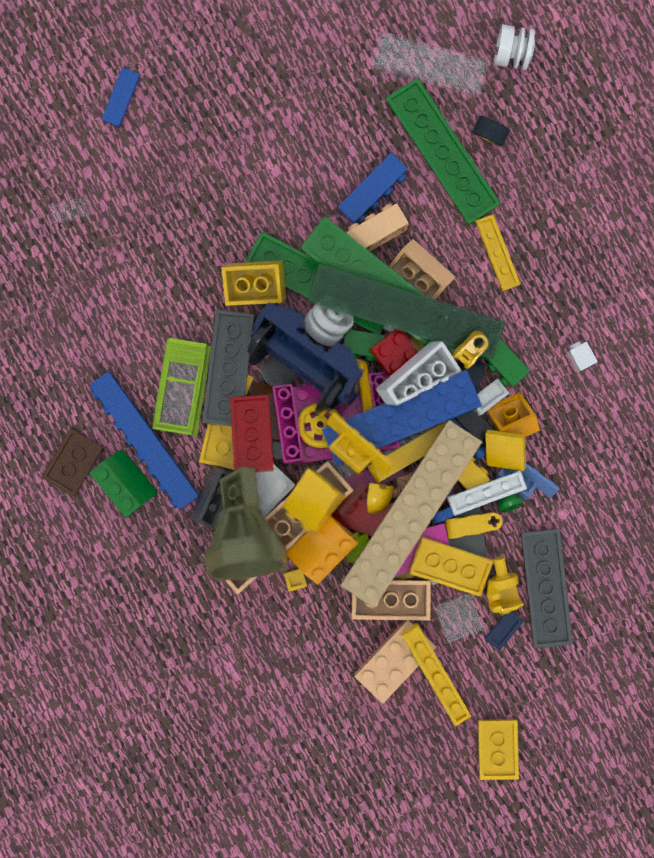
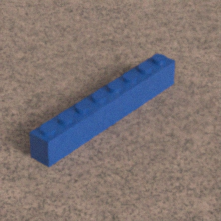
M108 371L90 384L92 388L91 394L96 400L100 399L104 404L101 406L108 416L112 415L115 420L113 424L119 431L122 430L125 433L124 439L130 447L132 445L137 450L135 454L141 462H146L148 465L147 471L152 477L156 476L159 480L158 486L163 493L167 492L171 497L169 501L175 509L178 507L181 510L200 497L197 490L112 373Z

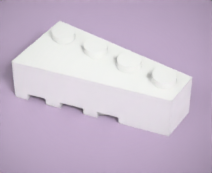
M431 341L379 385L376 390L385 404L399 405L417 396L419 393L433 388L440 380L445 382L450 376L462 371L443 341Z

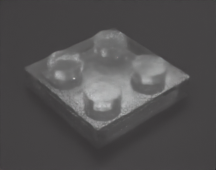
M470 593L434 606L447 643L484 630Z

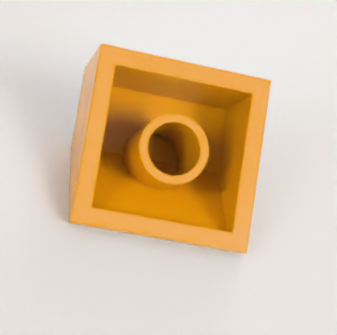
M520 392L499 401L487 410L496 431L522 434L525 437L540 431L536 414Z

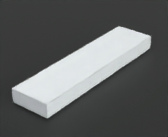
M521 471L449 496L447 499L455 516L526 490L527 487Z

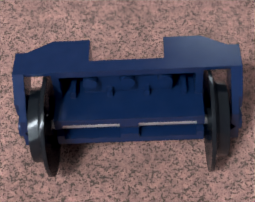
M270 302L264 307L254 323V330L250 336L252 340L247 351L250 354L249 364L251 366L256 365L269 354L322 393L315 408L317 415L321 414L324 410L331 412L337 405L346 407L352 404L361 393V389L357 386L364 370L358 366L351 349L344 344L341 345L336 342L326 353V350L321 345H315L305 334V317L301 312L294 311L290 307L276 306Z

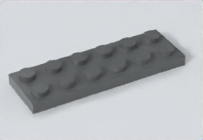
M216 310L203 424L232 427L230 397L245 396L250 355L247 351L252 340L250 336L253 332L255 316L252 313Z
M560 529L521 532L533 648L573 645Z

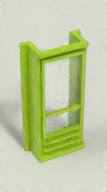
M174 338L167 339L152 429L197 436L212 346Z

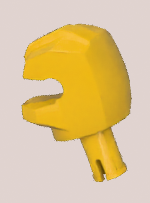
M497 557L493 559L496 576L488 580L487 598L489 610L504 615L518 610L524 604L519 599L516 586L519 584L518 575L516 573H508L505 557Z

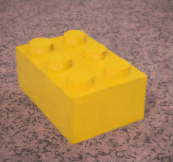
M283 260L227 263L221 267L225 306L268 304L269 302L282 303L287 299Z

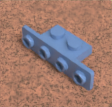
M526 463V469L521 471L527 489L517 492L519 496L527 500L535 488L539 489L549 498L559 491V487L554 482L545 478L538 470ZM501 468L495 478L507 476L518 472V470Z

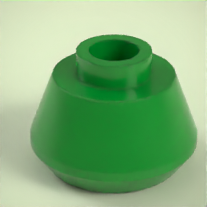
M517 493L498 499V510L502 513L514 511L522 506L523 499Z

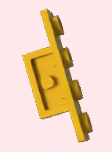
M333 412L326 423L340 436L330 445L329 449L357 474H360L370 462L384 474H387L393 466L390 459L380 453L371 442L365 440L356 429L350 427L341 416Z

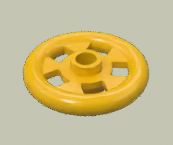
M314 403L304 408L298 416L300 438L311 447L327 448L328 444L321 430L329 427L326 423L328 419L324 415L326 413L331 415L333 412L338 416L340 414L336 409H333L331 412L324 410L319 416L312 419L310 413L315 411L317 403ZM322 422L324 427H317V423ZM310 423L311 431H305L304 424ZM314 434L323 435L322 441L314 440Z

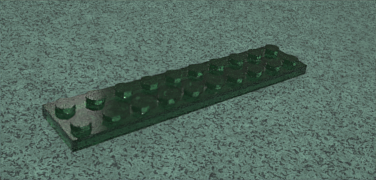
M321 263L318 265L307 300L323 307L433 341H443L444 344L456 348L472 332L480 331L488 339V347L481 355L491 359L494 357L506 323L500 319ZM476 338L473 344L476 346L482 344L483 338Z

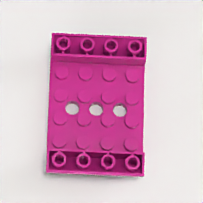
M385 372L368 374L374 408L385 404L376 390L379 385L388 379ZM292 384L273 386L283 462L288 464H305L334 460L329 447H311L300 438L297 421L299 414L307 406L318 403L322 393L311 385L292 387ZM361 393L352 404L346 407L337 405L335 408L344 420L363 413ZM314 411L310 413V416L313 419L314 417L319 416V414L317 415ZM326 413L324 417L329 419L330 414ZM322 422L317 423V427H324ZM310 423L304 424L305 431H311ZM314 434V440L322 441L323 435ZM397 441L380 448V451L385 452L399 448L400 443Z

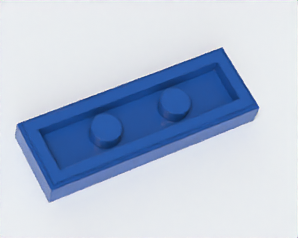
M122 67L101 120L103 122L120 128L140 79V74Z

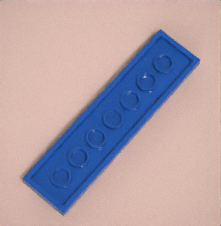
M467 370L450 376L445 382L440 380L433 388L425 390L399 405L382 404L348 418L345 422L353 429H356L365 440L371 442L378 450L482 407V404ZM330 426L321 429L328 447L340 436ZM330 450L336 466L345 463Z

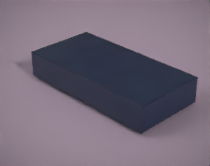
M513 611L504 614L486 635L485 639L498 650H501L524 620Z

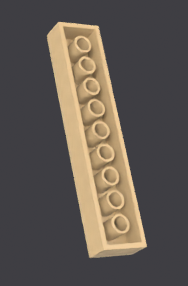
M450 420L445 424L342 581L341 586L373 608L376 606L482 441Z

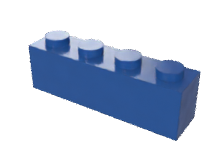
M390 153L338 206V211L352 225L355 223L360 225L365 221L369 210L374 211L381 204L379 200L383 196L387 198L394 190L392 187L396 183L401 184L406 179L408 168Z

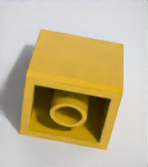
M308 468L283 507L287 510L285 513L291 519H298L301 522L300 526L305 531L317 533L346 495L319 472Z

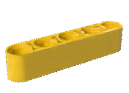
M448 421L388 454L387 457L393 463V466L387 474H384L373 464L368 466L375 481L379 483L425 456Z

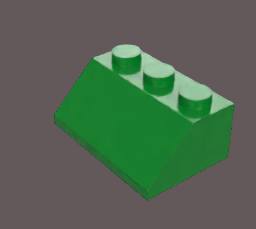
M123 449L104 460L89 473L125 518L133 515L158 494V491Z

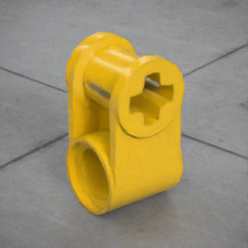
M474 331L456 348L452 357L460 360L464 367L468 369L486 350L488 339L482 332ZM476 338H483L482 344L478 346L473 344Z

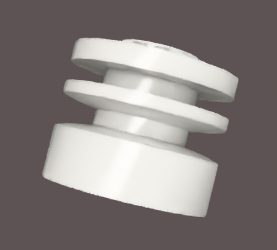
M502 24L496 47H499L498 54L494 58V65L507 67L510 59H513V68L517 69L521 60V69L527 70L534 52L535 30L529 29L525 37V28L521 27L518 36H516L515 26Z

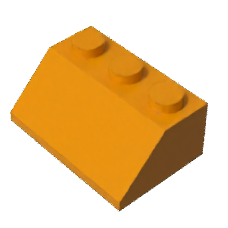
M330 515L317 533L312 531L308 533L306 531L286 552L293 563L318 585L358 542L346 527Z

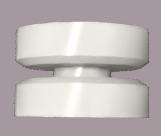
M331 296L319 298L314 307L305 316V329L314 340L326 346H334L336 342H339L354 323L350 309L343 302Z

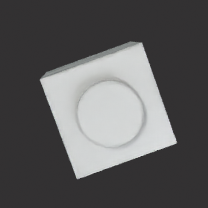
M579 341L569 346L571 350L566 352L577 372L598 362L587 342L581 344Z

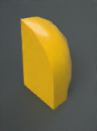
M377 483L369 484L367 509L370 514L380 513L389 506L393 486Z

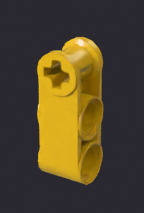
M494 512L444 520L448 539L499 529L503 523L502 517ZM491 516L497 519V522L494 523V526L492 524H488V521L491 520Z

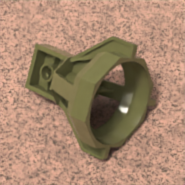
M241 467L219 479L223 511L218 514L219 517L211 547L206 549L204 555L206 574L212 579H217L218 582H223L225 580H241L270 575L276 571H287L289 567L286 547L261 514L255 468Z

